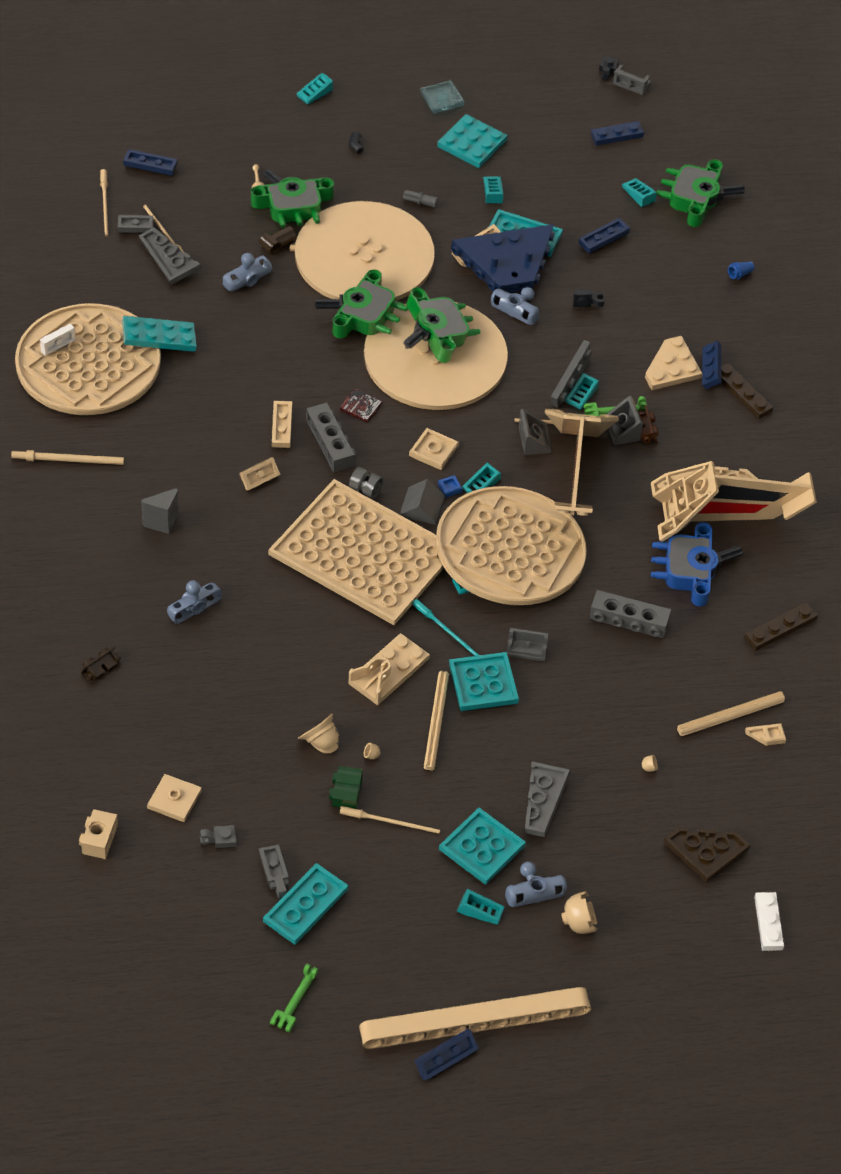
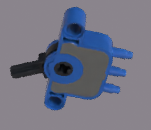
M701 522L696 525L694 536L674 535L669 539V542L652 543V548L667 550L666 557H652V563L666 565L665 572L652 571L651 577L665 579L666 584L673 589L691 591L692 603L699 607L705 606L708 603L711 580L714 578L716 570L722 568L723 562L742 556L743 551L740 546H735L717 553L715 549H712V527L708 523Z

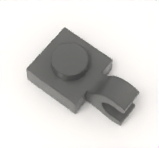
M234 825L214 826V832L208 829L200 830V844L202 845L215 843V848L236 847Z

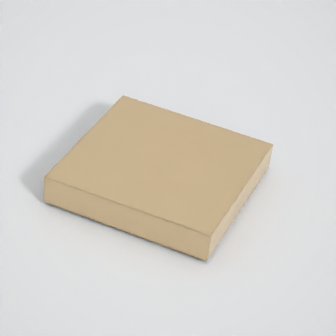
M426 428L409 451V456L442 470L459 447V442Z

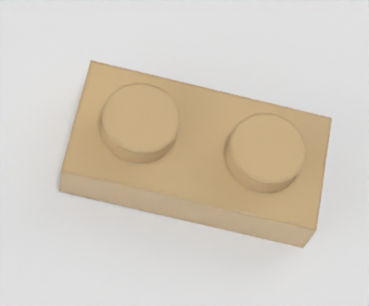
M269 458L239 474L246 490H250L279 476L280 472L274 458Z

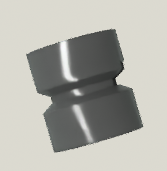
M358 467L350 478L349 487L357 492L362 491L363 495L374 499L381 491L384 479L375 473L370 474V471L363 467Z

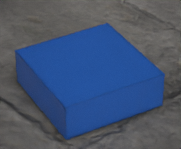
M455 475L438 480V486L445 495V498L462 493V487Z

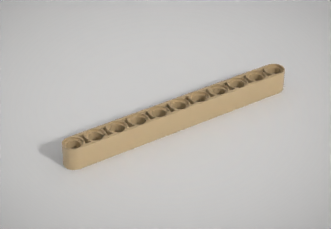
M577 987L368 1020L361 1023L359 1028L363 1046L367 1049L454 1036L466 1029L471 1030L473 1033L580 1016L590 1012L591 1006L586 989Z

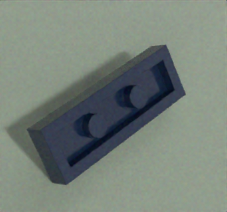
M639 121L591 129V136L597 146L641 138L644 136V131Z
M128 149L123 160L124 166L172 176L178 164L177 159L131 149Z
M618 218L579 238L578 244L588 253H591L628 234L630 227Z
M718 340L702 347V386L705 389L721 383V344Z
M466 1029L414 1061L421 1078L428 1080L479 1048L471 1030Z

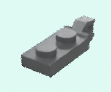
M278 844L259 848V855L268 886H270L271 890L276 889L278 899H282L286 895L285 886H289V876L280 846Z

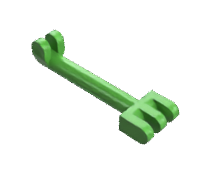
M645 397L638 398V404L635 405L638 412L646 411L645 406L647 403ZM596 402L586 403L583 406L585 415L593 416L606 415L614 408H597Z
M305 965L303 970L305 977L284 1012L276 1010L270 1024L275 1025L278 1019H280L278 1028L282 1029L285 1023H288L285 1031L290 1032L296 1023V1018L292 1014L310 983L319 972L318 968L314 967L312 969L311 965Z

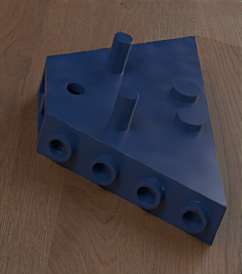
M554 224L453 239L451 250L455 256H459L468 268L475 272L479 279L486 282L492 291L502 289L505 292L514 293L521 292L525 287L533 289L534 284H538L541 276L538 272L540 269L543 270L545 265L544 255L548 256L551 247L548 245L549 241L553 242L555 231H553ZM516 273L518 276L513 277L511 274Z

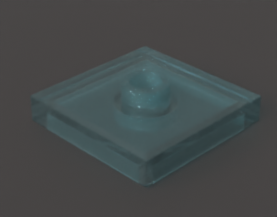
M451 80L420 89V93L433 114L464 106V100Z

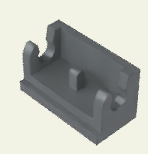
M620 65L614 72L613 84L643 95L651 84V81H649L651 76L647 75L642 79L622 70L624 66Z
M510 628L507 655L545 662L549 633Z

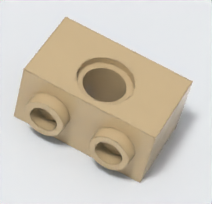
M93 809L91 817L88 816L86 819V831L81 833L79 839L82 854L106 859L118 827L117 814Z

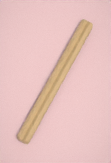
M440 671L438 673L424 761V769L430 771L435 769L449 679L447 671Z
M779 691L680 724L677 731L680 736H684L783 703L785 696L783 692Z

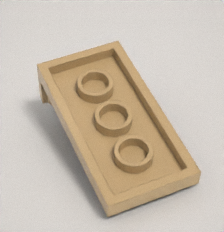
M400 633L364 666L356 669L351 668L348 684L376 705H379L430 658V654Z

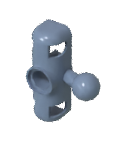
M244 253L241 257L242 265L223 276V286L231 292L245 285L253 286L258 282L259 278L272 271L271 262L264 255L255 259L251 253ZM260 260H264V264L262 266L259 263ZM236 275L237 279L232 280L230 276Z
M523 288L521 295L516 293L510 294L502 289H496L492 293L491 305L511 317H515L529 325L534 324L539 319V309L526 302L534 297L532 288ZM498 297H500L499 305L494 303ZM524 310L530 312L527 320L523 318Z
M195 580L189 581L186 584V592L182 598L169 605L167 613L175 624H179L193 615L200 614L204 609L218 602L222 598V591L212 582L201 587L199 582ZM212 595L214 599L208 601L206 597ZM180 612L182 617L177 619L176 615Z
M525 862L521 865L520 872L522 876L527 878V881L518 883V885H509L506 888L505 897L508 905L511 907L538 903L563 897L566 894L567 883L562 875L545 878L534 876L536 866L532 862ZM556 886H562L560 894H555ZM523 894V901L516 903V895Z

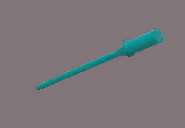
M418 599L412 602V605L424 614L426 618L428 617L435 621L474 656H479L477 652L439 621L432 613V610L428 609Z

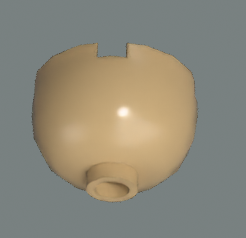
M586 891L571 896L566 901L565 912L562 913L564 924H569L570 928L578 934L598 931V928L593 926V924H597L591 901H586L585 897L589 896Z

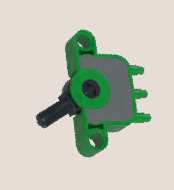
M713 159L708 162L706 168L694 165H684L680 170L667 168L666 173L677 176L675 181L669 179H662L661 184L672 187L671 192L657 190L656 195L670 199V206L676 210L687 212V223L692 227H698L702 224L707 209L714 207L718 201L723 200V196L744 194L745 187L744 185L722 187L719 181L723 164L721 161Z
M267 168L263 176L273 184L254 186L251 189V206L256 209L269 208L272 219L278 222L281 228H285L288 222H297L299 226H302L304 220H310L312 217L315 223L318 224L320 223L319 212H321V202L329 201L334 197V181L331 178L301 180L296 177H286L282 179L271 169Z
M376 269L369 270L356 287L346 290L344 294H339V299L315 300L316 309H339L333 318L332 333L336 338H345L352 329L365 335H374L379 331L391 334L392 330L384 326L387 320L399 323L400 318L392 314L394 308L405 312L408 310L406 305L395 301V294L392 290L382 286V273Z
M415 287L411 289L406 305L416 323L413 333L404 340L403 344L406 349H412L422 339L428 341V345L436 359L442 363H448L452 358L455 347L462 346L466 337L476 336L481 331L480 329H469L467 323L472 322L473 317L463 316L460 311L466 308L465 303H455L447 297L429 299L422 288Z

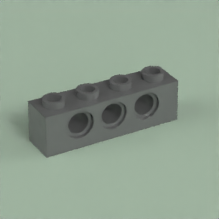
M327 403L306 408V421L333 473L354 467V459H356L355 449L350 447L348 436L343 434L342 425L336 421L334 410L330 409Z
M597 590L591 605L589 619L664 638L671 609Z

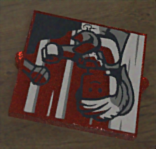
M354 389L350 396L346 397L340 410L367 423L373 415L377 414L382 401Z

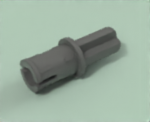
M404 191V200L433 208L437 205L438 197L423 194V192Z

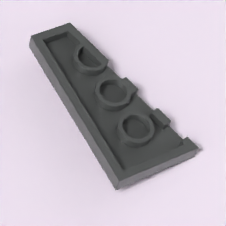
M154 227L139 235L141 242L171 285L202 268L199 262L194 261L190 255L181 251L176 244H172L166 236Z
M583 340L551 395L552 406L558 408L561 403H564L567 394L590 363L592 354L590 342Z
M532 761L525 833L545 837L570 777V770Z

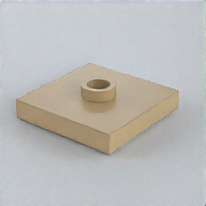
M164 774L147 804V809L185 822L202 792V787Z

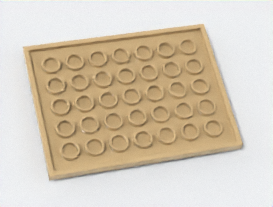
M335 479L268 550V555L392 625L398 622L412 606V602L418 599L444 569L437 553L436 535Z

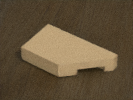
M781 723L747 727L745 729V733L766 746L784 744L786 742Z

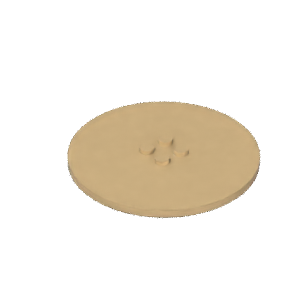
M356 201L329 207L319 212L320 223L316 224L313 217L308 220L299 232L296 240L295 261L301 276L313 289L330 299H339V294H344L346 290L356 287L369 270L376 269L382 273V286L394 292L395 301L408 296L412 288L423 285L429 277L434 264V245L426 228L409 213L397 207L378 202Z
M466 306L465 309L460 311L463 316L473 317V321L467 323L469 329H480L481 333L476 336L466 337L462 346L455 347L451 360L448 363H442L436 359L428 345V341L422 339L412 349L405 348L403 342L413 333L416 321L409 309L405 312L394 308L392 314L400 318L399 323L386 321L384 326L392 330L391 334L379 331L377 334L367 335L364 359L367 371L374 383L390 397L417 408L448 410L475 403L496 388L506 371L507 345L498 327L488 317Z
M77 304L54 310L35 321L25 331L18 343L15 364L20 383L41 404L68 414L97 415L126 407L142 397L151 388L160 370V348L124 345L122 318L123 316L137 317L134 314L110 305ZM71 324L75 329V341L45 356L41 352L40 339Z
M507 486L482 488L461 496L445 510L436 532L437 553L448 574L471 593L490 601L509 605H531L546 602L570 589L583 571L587 551L586 542L580 526L570 513H558V509H554L555 501L531 490Z

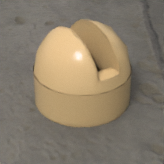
M369 742L365 746L364 757L375 760L380 756V748L376 744Z
M654 755L645 757L642 761V768L647 772L657 771L656 757Z

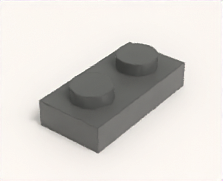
M118 215V232L144 233L153 228L152 215Z

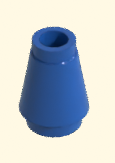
M751 261L732 263L728 267L730 278L736 280L754 271V264Z

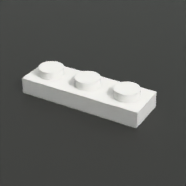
M776 892L755 893L762 951L783 950L784 943Z

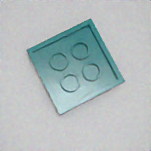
M465 114L438 141L437 147L480 168L507 141L508 135Z
M507 652L449 659V667L460 711L518 704L519 697Z
M478 808L439 845V850L486 885L525 847L526 842L481 808Z

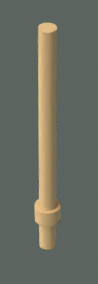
M27 450V452L12 451L11 458L26 459V461L33 462L34 460L124 465V457L35 452V450Z

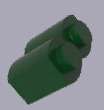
M339 766L338 771H334L332 783L335 786L330 788L329 800H332L333 807L341 808V806L357 809L363 769Z

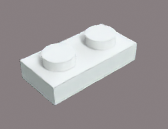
M68 324L40 339L41 352L46 356L75 341L74 327Z

